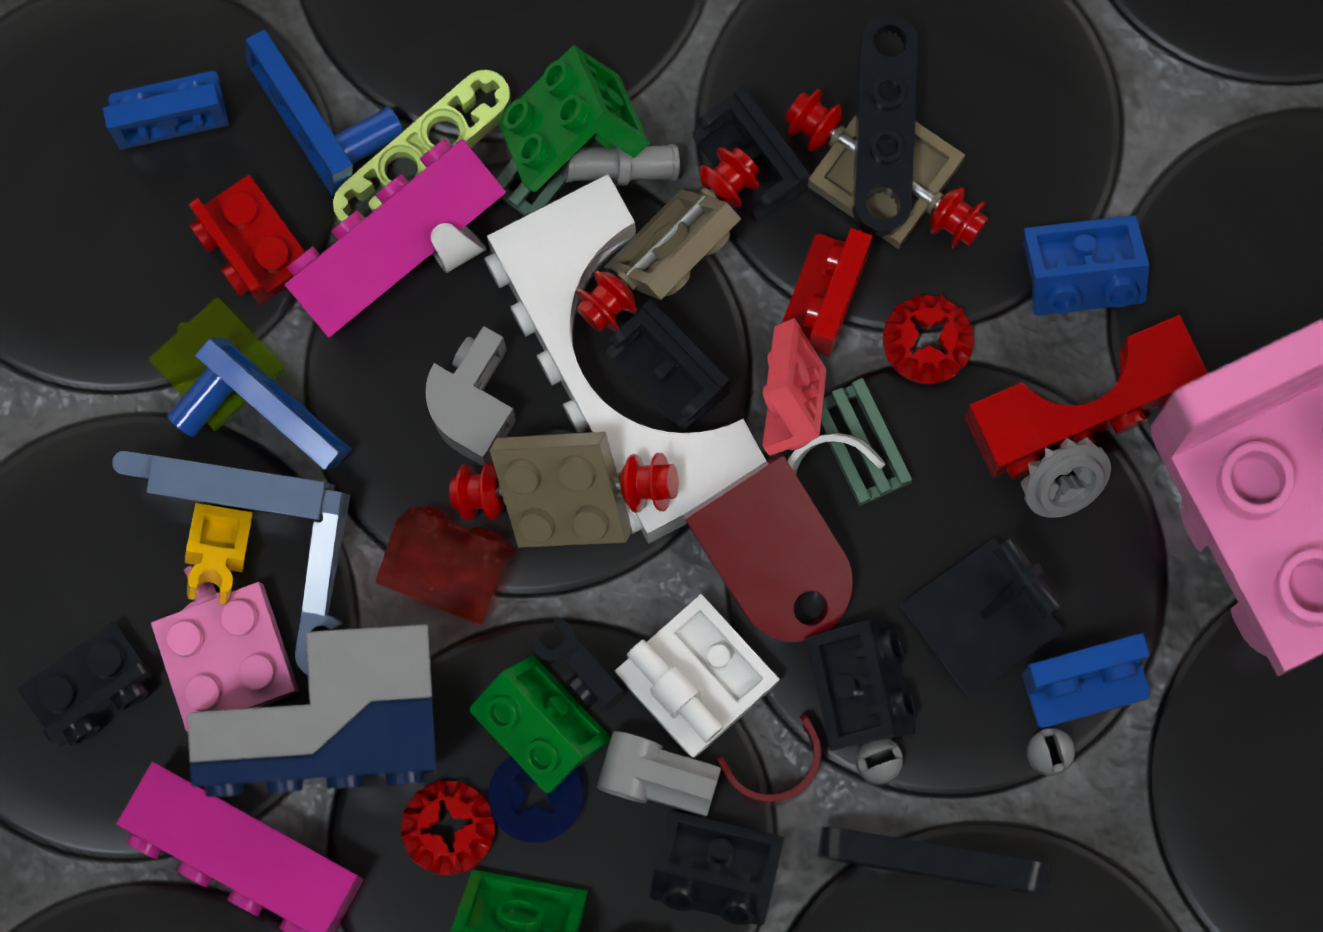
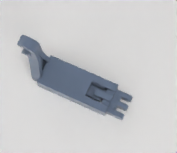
M128 451L118 452L112 460L114 470L120 474L149 479L147 493L321 520V522H314L303 606L295 650V660L298 667L308 675L306 632H314L320 626L335 630L343 624L339 619L328 615L350 494L335 491V485L321 481Z

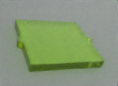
M218 297L188 324L184 322L179 323L177 326L178 332L148 358L152 365L182 397L207 368L195 355L209 338L225 337L272 379L285 369ZM233 390L207 423L216 431L245 404L251 405Z

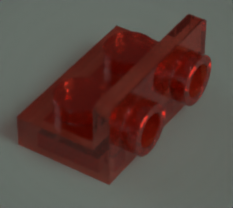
M429 506L410 507L395 522L375 583L482 626L488 618L505 567L512 561L516 549L504 544L503 537L494 531L481 527H473L469 530L450 522V516L439 509Z

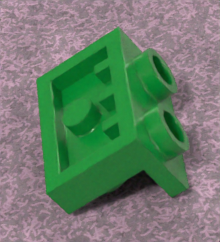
M534 655L502 671L470 707L471 714L546 793L555 790L575 768L597 755L611 739L607 732Z

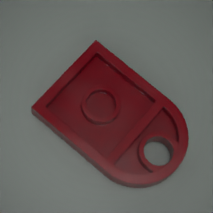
M781 453L770 458L682 516L746 618L766 635L788 642L806 641V637L827 632L843 616L849 604L853 587L849 561L788 461ZM807 591L818 592L823 600V609L820 615L809 622L797 620L794 614V603L798 596Z

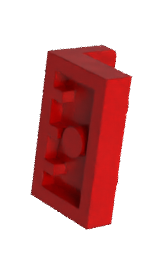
M247 175L205 205L201 203L199 198L189 203L197 218L196 221L189 225L191 230L208 253L218 247L229 263L220 270L239 297L250 292L258 305L261 306L287 288L284 284L293 277L287 267L305 251L250 175Z
M851 228L846 242L822 234L815 235L782 323L795 318L817 353L828 357L831 356L867 261L873 235Z

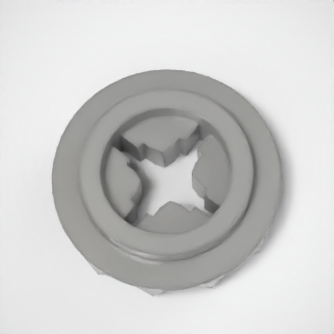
M1066 438L1059 449L1052 451L1045 448V457L1041 461L1028 463L1030 475L1025 477L1020 484L1025 493L1024 500L1033 512L1048 518L1064 517L1085 508L1101 494L1110 477L1111 463L1102 447H1097L1090 439L1085 438L1076 444ZM1072 470L1076 474V476L1070 475L1069 477L1061 476L1057 481L1055 480L1059 475H1068Z

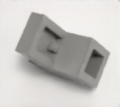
M483 326L476 339L470 336L467 337L458 349L452 366L457 368L454 374L434 363L426 382L427 407L441 438L451 448L481 466L492 462L490 449L496 438H506L516 423L513 408L483 391L507 352L504 338Z

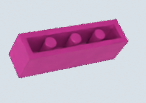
M445 137L420 158V161L426 168L408 182L400 174L375 195L382 204L364 218L356 210L331 231L337 238V241L323 253L319 254L314 246H312L287 267L293 277L284 285L328 338L436 251L431 242V233L437 225L449 223L460 231L506 193L463 139H460L452 146Z
M154 762L150 764L116 825L131 832L125 843L157 860L163 850L182 861L176 871L190 880L208 888L212 879H215L233 889L227 899L233 904L257 917L264 907L283 917L284 919L279 929L284 932H335L364 881L363 878L221 799L205 797L203 789L197 786L191 787L190 782Z

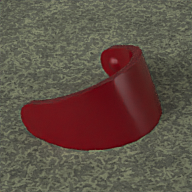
M806 714L799 716L812 746L813 761L812 767L805 779L792 790L781 794H759L747 789L736 780L723 756L716 758L724 777L737 794L754 804L763 806L783 805L794 801L804 794L818 772L821 759L820 741Z

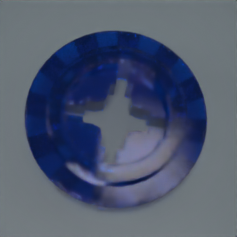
M511 756L505 759L491 779L488 794L491 813L502 830L520 841L532 843L549 842L568 831L582 807V786L575 769L555 790L546 793V797L551 803L550 807L555 811L552 815L546 809L542 811L539 807L534 806L529 811L525 810L518 816L517 813L522 809L521 804L525 801L526 796L521 790L522 786L517 782V779L520 777L526 783L530 782L535 787L538 785Z

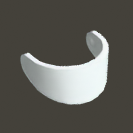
M442 223L437 225L431 233V242L436 250L432 254L446 273L486 250L485 245L467 226L459 231L452 224Z
M841 433L821 435L819 438L813 439L806 446L795 450L788 459L789 465L794 473L797 474L801 460L811 449L821 443L835 441L856 447L878 468L881 469L885 466L882 458L863 440Z

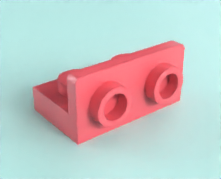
M795 318L774 326L772 348L767 355L769 370L767 385L763 387V396L767 406L763 447L768 455H774L787 449H800L820 436L827 369Z

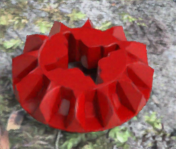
M917 294L912 299L902 304H897L885 323L883 348L887 360L900 375L916 383L936 384L953 378L965 367L973 351V326L970 325L963 308L946 300L943 295L922 296ZM913 321L918 326L922 325L927 330L935 326L939 327L942 323L945 324L938 341L946 355L930 345L922 350L919 348L913 354L911 353L919 338V333L915 329L916 325Z
M437 781L417 791L403 811L401 838L411 859L429 872L439 875L464 873L484 859L493 843L495 821L491 807L482 794L463 782ZM445 803L446 809L450 811L453 819H463L464 822L473 821V824L465 825L464 829L455 832L454 852L450 853L449 845L445 844V840L441 835L423 834V830L431 829V826L440 823L439 813L442 812L441 804Z

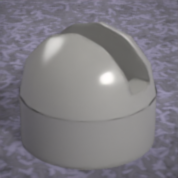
M1045 728L1038 731L1030 739L1027 746L1029 764L1036 772L1045 776H1056L1063 773L1071 766L1075 758L1073 740L1066 732L1058 728ZM1045 737H1054L1062 763L1052 764Z
M891 739L864 744L859 748L856 755V768L859 775L865 781L874 785L890 783L899 775L903 766L902 751ZM892 750L895 757L894 760L868 769L865 762L866 758Z

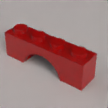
M1177 315L1128 336L1119 351L1120 370L1116 385L1103 397L1093 402L1073 406L1056 404L1038 396L1021 382L970 404L965 419L993 479L1005 473H1009L1012 480L1030 474L1028 463L1041 461L1040 458L1045 457V448L1052 451L1059 449L1066 438L1076 444L1085 438L1095 443L1093 435L1112 427L1116 435L1132 430L1147 421L1145 413L1165 405L1175 391L1209 375L1181 316Z

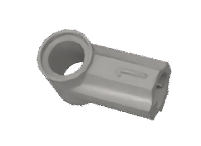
M613 731L597 781V789L631 801L646 803L647 800L707 818L720 775V767L662 750V745L651 740L624 732Z

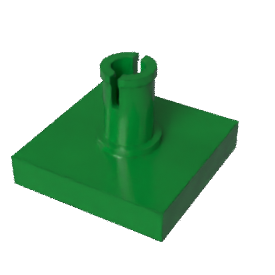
M472 869L451 932H579L585 910L587 891Z

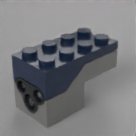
M428 625L306 632L310 704L187 713L190 762H193L190 765L191 787L205 786V797L241 795L243 783L266 781V793L303 790L302 779L326 777L327 789L363 786V775L385 773L387 784L423 782V771L436 770Z

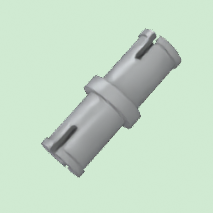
M676 144L647 146L633 158L616 146L612 149L606 147H581L562 166L563 179L565 182L593 181L609 174L616 186H627L629 180H677L680 168L679 151Z

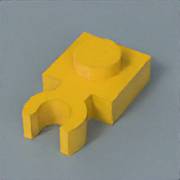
M195 503L185 555V563L195 565L188 575V599L196 600L198 587L203 583L211 582L220 588L219 604L226 605L228 603L233 584L231 571H243L253 512Z

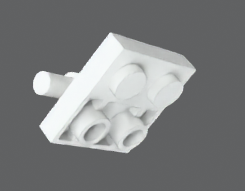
M702 594L695 598L650 640L646 642L643 639L635 645L627 654L629 658L614 671L622 683L692 759H695L774 688L780 680Z

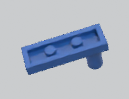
M264 29L245 39L246 64L331 196H334L339 187L352 176L354 163L387 146L403 132V128L395 113L389 107H386L340 133L333 135L267 31Z
M225 337L209 338L195 355L207 368L167 415L169 420L178 429L191 437H195L234 390L324 470L337 467L352 450L351 447Z

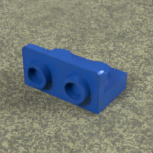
M215 71L112 93L108 97L110 106L103 107L107 130L120 150L229 125L220 79Z
M1136 215L1024 228L1023 246L1033 284L1032 308L1035 315L1066 314L1073 311L1108 307L1120 308L1128 305L1142 304L1146 301L1149 262Z
M1144 634L1133 635L1029 664L1022 673V678L1037 726L1044 729L1147 700L1150 697V689L1142 663L1150 656Z

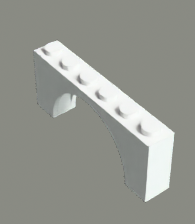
M609 174L488 235L487 238L492 254L485 257L484 260L497 286L501 288L509 284L518 303L510 306L525 337L535 333L543 347L544 352L536 356L548 381L552 386L561 381L571 400L564 403L563 407L577 433L588 431V433L606 432L617 473L621 472L631 454L639 455L644 465H650L655 453H663L668 463L675 465L679 478V490L677 497L670 500L666 511H658L652 500H646L643 510L639 513H634L625 502L632 528L631 534L641 530L649 544L686 525L682 517L684 514L766 462V459L744 419L718 429L695 433H676L652 429L637 424L613 410L596 394L582 374L573 350L574 319L577 311L576 307L580 301L576 291L578 289L585 290L599 267L636 235L635 221Z

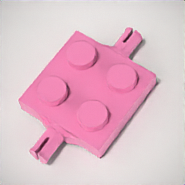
M192 566L184 569L187 578L190 570L193 568ZM260 582L231 592V597L226 605L219 604V592L216 593L213 583H203L198 587L197 597L194 602H191L180 612L151 622L187 732V713L269 707L276 701L300 693L265 587Z

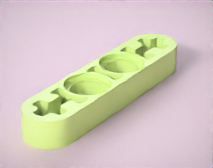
M480 70L470 74L339 187L333 200L334 212L338 221L341 223L349 217L348 215L352 210L348 202L351 198L356 197L358 200L364 201L376 192L373 183L370 182L374 177L378 178L382 188L391 182L386 176V171L391 161L396 158L406 157L416 162L418 166L416 176L426 167L420 161V158L435 146L429 141L428 134L429 130L436 123L448 121L455 124L459 128L460 134L454 144L463 139L472 148L499 124V120L511 105L509 86L505 79L494 71ZM481 88L484 92L489 93L495 89L497 104L492 108L485 103L480 104L470 113L472 122L475 125L471 128L468 127L462 113L454 108L457 105H461L463 112L466 114L477 103L474 93L476 90ZM376 196L371 198L368 203L371 212L382 204Z

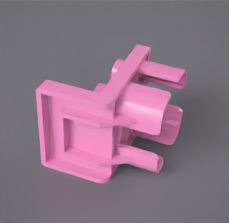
M1322 319L1178 389L1172 394L1150 427L1156 449L1183 498L1181 516L1186 532L1199 552L1210 548L1238 601L1231 608L1235 624L1245 641L1254 650L1268 657L1277 676L1323 655Z

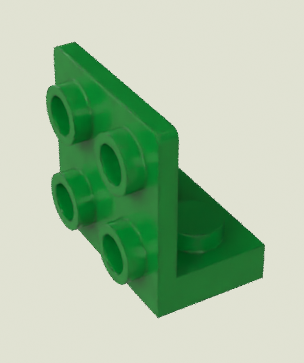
M575 45L559 60L550 64L543 76L520 99L515 100L499 120V125L523 185L532 192H536L592 136L604 147L612 149L616 146L633 158L650 144L620 76Z

